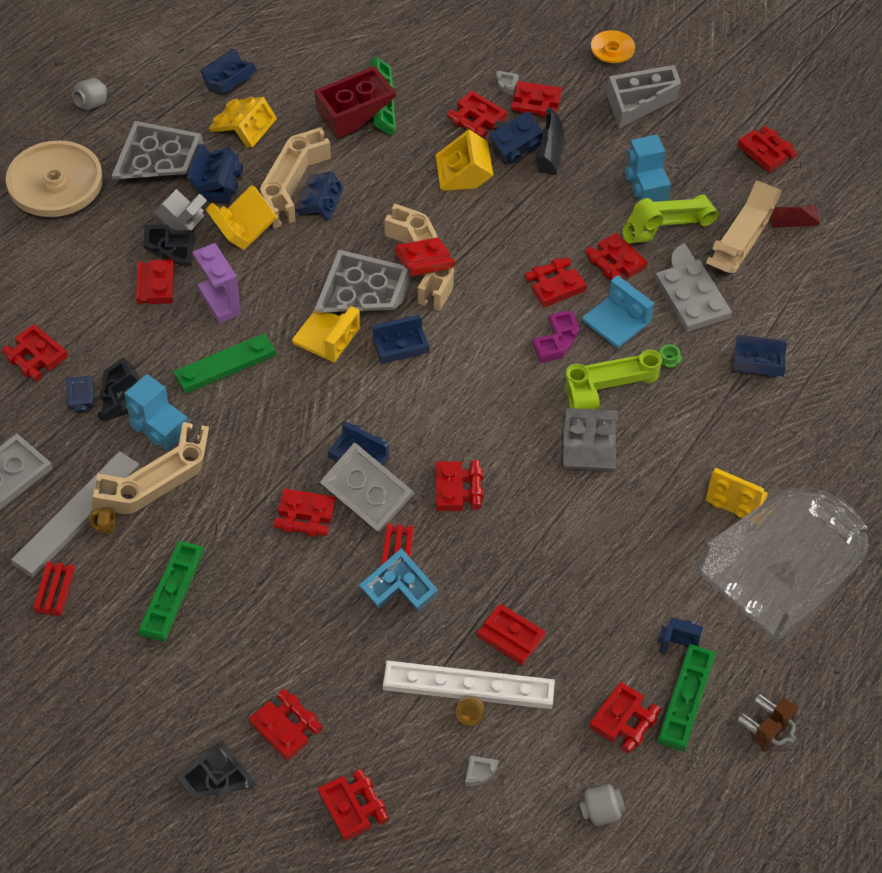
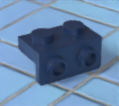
M231 49L202 68L201 74L208 90L226 94L231 92L237 84L250 79V75L255 73L257 69L254 63L242 61L236 49Z
M529 111L490 133L489 139L501 154L502 162L506 165L510 162L518 161L529 150L534 151L539 148L542 142L543 131Z
M203 144L197 145L187 178L200 194L224 187L234 152L229 146L209 152Z
M233 154L224 187L202 193V196L207 201L230 204L233 194H237V179L242 177L243 163L239 161V154Z
M332 171L309 176L296 205V212L300 216L319 212L325 221L331 220L344 188L342 183Z
M421 315L381 322L372 327L373 343L381 364L429 353V344L422 328Z
M737 335L733 355V370L743 374L759 373L772 378L777 376L784 377L787 342Z
M346 421L342 425V434L328 451V458L338 462L355 442L381 465L384 466L389 459V444L383 438L374 436L364 431L360 426L352 425Z

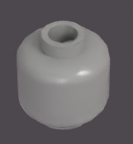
M88 78L74 86L72 98L74 103L85 111L92 110L106 102L107 88L97 78Z
M611 784L587 789L584 794L585 801L580 802L584 819L590 818L592 824L596 827L618 822L622 816L621 812L626 811L619 788L614 789Z

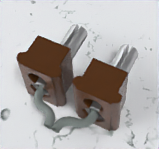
M761 694L755 698L754 702L772 715L771 719L767 717L761 725L744 713L738 718L739 723L753 732L755 735L753 742L762 747L761 750L763 752L768 751L773 744L793 743L796 739L793 734L795 731L793 721L798 710V704L790 702L785 697L778 705H774ZM791 725L789 731L790 738L786 737L781 741H777L779 733L784 732Z

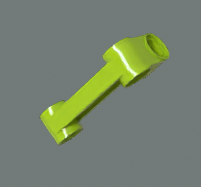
M698 195L690 200L653 202L650 198H645L634 206L628 221L623 227L622 234L624 240L629 244L651 242L660 225L700 223L702 226H709L717 220L719 212L705 195Z
M646 350L638 356L586 366L581 364L570 365L566 370L564 386L570 408L598 409L600 402L597 390L640 381L645 383L655 382L660 375L662 356L657 351Z

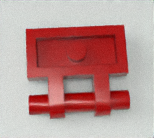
M518 81L511 111H517L520 114L529 111V113L538 114L542 118H546L547 108H553L557 113L562 95V87Z
M472 90L457 102V109L460 111L455 112L451 109L447 114V117L453 120V124L458 127L462 126L467 130L469 129L483 139L488 134V131L483 129V127L486 126L493 130L496 121L502 122L507 118L506 110ZM470 116V117L473 118L475 121L472 122V121H470V120L467 119V118Z
M763 126L759 132L755 129L738 140L737 146L767 172H771L786 163L787 156L793 160L798 155V152L793 149V145L790 142L782 140L778 132L774 129H769L767 126Z
M614 233L600 241L597 245V251L592 246L585 250L589 261L594 266H599L608 279H614L617 275L623 279L621 273L629 279L647 268L648 261L618 233Z
M568 257L563 259L556 258L551 260L550 264L542 267L538 265L533 267L531 271L524 273L526 282L533 280L537 282L532 285V292L543 308L586 291L587 284L575 268L569 271L564 269L571 266V261ZM555 273L556 276L546 278V275Z
M32 324L15 337V342L18 346L12 349L7 345L2 349L6 360L12 365H17L23 375L27 378H32L34 381H39L42 378V373L38 371L41 366L50 371L68 358L67 351L35 324ZM29 354L32 357V359L27 361L23 358V356Z
M472 460L469 470H462V461H436V511H463V502H471L472 509L477 510L482 507L481 501L484 499V490L481 488L483 470L480 467V461ZM463 482H470L471 488L463 490Z
M284 488L278 508V515L286 517V519L275 518L274 528L284 529L286 533H293V531L307 533L310 537H316L317 535L327 536L329 526L320 525V523L331 524L336 506V497ZM297 519H300V520H306V521H310V522L307 523V522H301V521H296V520H297Z
M620 681L590 722L589 729L612 743L615 742L619 735L624 737L625 742L622 744L621 749L630 754L634 747H639L644 740L643 735L647 729L652 728L657 722V715L661 709L656 704H651L648 710L642 707L641 704L645 696ZM633 716L639 720L634 729L627 725Z
M282 689L277 694V698L283 703L280 707L277 708L269 701L248 719L249 724L288 761L309 744L308 738L304 733L310 729L317 735L322 731L323 726L317 721L318 717L312 711H307L300 704L301 700L295 694H290L286 689ZM292 712L300 719L295 725L287 718Z
M361 769L352 774L355 782L350 785L346 778L342 776L317 788L318 794L344 842L370 830L369 817H375L379 825L389 820L385 812L386 806L382 799L377 798L373 790L374 784L369 777L365 776ZM363 795L367 804L361 807L355 796Z

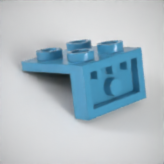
M617 275L611 280L609 297L584 315L583 322L616 348H620L651 323L654 302Z

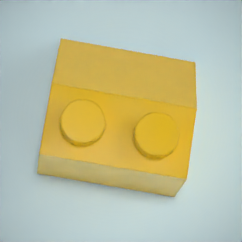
M469 129L435 155L440 189L443 191L475 189L494 176L488 142Z

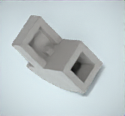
M176 189L156 209L154 214L175 230H192L205 216L202 214L204 210L201 206L207 200L199 194L190 202Z

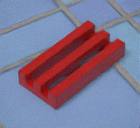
M387 523L382 565L389 559L392 534H397L394 554L401 549L402 535H407L405 553L411 557L414 526L409 525L408 528H403V525L398 524V527H393V524Z
M47 561L33 606L34 613L62 616L75 572L73 564H68L67 567L63 563L53 565V562ZM55 572L45 607H43L52 573ZM63 573L65 574V578L62 584L56 608L54 609L52 608V605L54 602V598L56 596L61 575Z

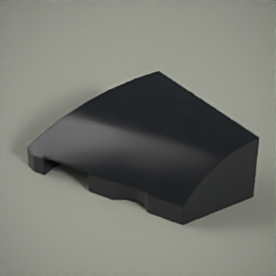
M547 108L546 127L545 129L543 128L539 152V173L557 175L565 136L562 123L553 108Z
M169 225L144 226L143 246L145 249L186 266H192L195 243L194 230H170Z
M124 357L103 371V388L100 391L103 407L102 411L97 414L102 422L128 414L125 392L140 380L135 367Z
M223 740L174 776L192 799L252 788L256 785V782L244 766L238 762Z

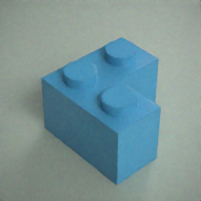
M658 135L631 140L630 149L627 151L628 164L624 169L627 181L631 182L633 194L635 197H638L639 201L645 198H650L653 202L669 200L671 183L663 169L666 151Z
M146 374L125 392L126 408L130 418L129 423L135 431L147 435L154 445H160L169 451L180 441L183 422L188 423L186 415L168 403L166 387Z
M402 548L359 584L361 590L378 610L399 592L417 612L438 596V589Z

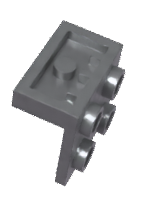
M566 408L563 438L564 469L615 471L617 410Z

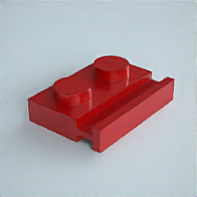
M439 237L399 244L395 249V254L406 269L409 268L411 276L451 269L455 264V259L449 257L450 253Z
M149 260V263L138 261L137 305H140L141 302H148V304L173 303L174 261Z
M501 603L487 618L482 628L477 631V638L522 666L546 635V631Z

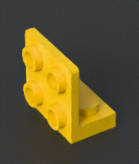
M264 97L232 99L226 104L224 111L213 119L214 122L208 129L210 132L235 130L245 147L252 148L277 120V117Z
M253 185L228 209L224 206L220 208L214 203H211L206 208V211L228 241L243 250L277 219L275 212Z
M350 306L347 312L340 316L331 312H315L314 310L292 339L293 344L335 363L360 330V310Z
M714 468L705 501L717 508H723L735 513L740 518L755 522L768 493L760 486Z

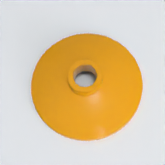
M609 30L597 34L592 39L591 51L598 59L604 62L621 63L633 56L635 43L629 35L620 31Z

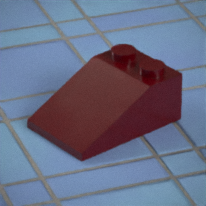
M372 66L314 90L317 112L336 138H339L363 126L396 97V92L378 68Z

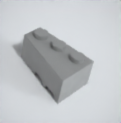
M675 65L609 76L606 95L618 129L677 100L681 81Z

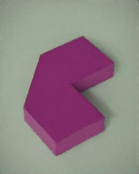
M572 310L549 315L548 321L553 334L532 339V345L539 363L564 358L578 337L580 327Z

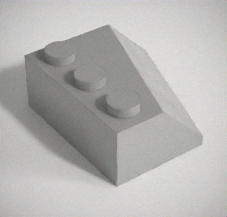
M134 121L111 177L112 179L188 174L197 145L203 144L202 135L200 133Z
M338 250L314 310L315 312L347 311L350 306L360 311L394 310L403 303L410 286L409 268L406 269L404 265Z

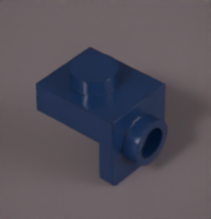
M92 375L66 378V404L69 410H73L74 413L88 412L89 408L95 407Z
M671 617L668 627L662 626L658 642L663 643L661 653L667 654L670 642L686 647L689 644L698 646L703 626H699L689 620L682 621Z

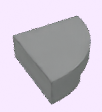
M497 71L496 82L498 87L503 92L514 96L519 75Z
M682 244L674 250L671 258V268L696 261L686 244Z
M470 755L465 786H478L490 780L497 770L499 760Z

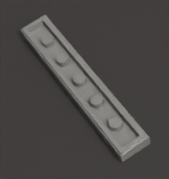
M119 451L98 473L126 478L141 468L139 463ZM97 474L11 559L14 566L34 578L46 566L47 561H51L89 522V514L94 510L92 509V497L96 488ZM100 490V494L116 495L114 493Z

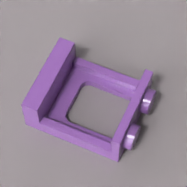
M216 243L193 251L194 258L208 278V280L197 284L198 291L218 324L241 315L237 276Z

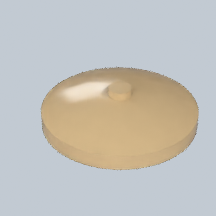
M48 141L27 148L14 158L6 173V185L11 200L20 209L43 217L64 216L81 210L95 199L103 183L102 169L96 155L88 148L69 141Z

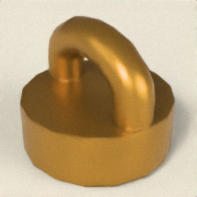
M102 507L90 512L89 523L93 530L100 534L113 533L116 525V514L113 508ZM96 516H98V524L96 523V520H95V517H96Z
M465 696L457 703L456 718L463 725L475 726L483 719L485 707L479 698Z

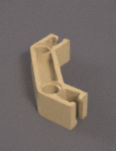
M321 127L290 137L261 185L260 192L262 197L277 215V219L271 224L273 229L282 225L279 220V211L281 210L286 213L289 224L296 222L295 206L290 197L308 166L331 159L330 141L328 138L324 139L325 134Z
M756 180L745 206L723 239L715 241L713 245V250H715L714 256L708 257L706 263L725 272L735 273L767 225L782 190Z
M394 204L392 216L387 215L385 218V236L410 243L438 237L429 218L421 212ZM454 268L423 274L424 278L418 286V304L426 306L428 303L426 297L433 291L434 309L440 311L453 289Z
M183 422L178 447L126 478L97 473L96 488L92 497V509H101L102 507L113 508L115 513L132 514L197 475L202 468L209 427L202 425L201 433L197 435V441L200 444L188 443L186 439H188L189 430H192L193 424ZM186 457H192V458H194L195 460H194V461H187V460L184 459V458H186ZM100 490L114 493L116 495L100 494ZM125 494H130L134 498L125 499L122 496Z

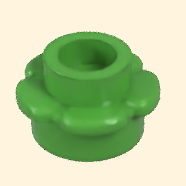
M664 345L658 351L662 356L661 365L667 368L675 367L682 360L680 350L675 345Z

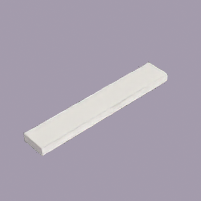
M386 661L383 690L462 699L465 696H475L483 702L552 709L555 679Z

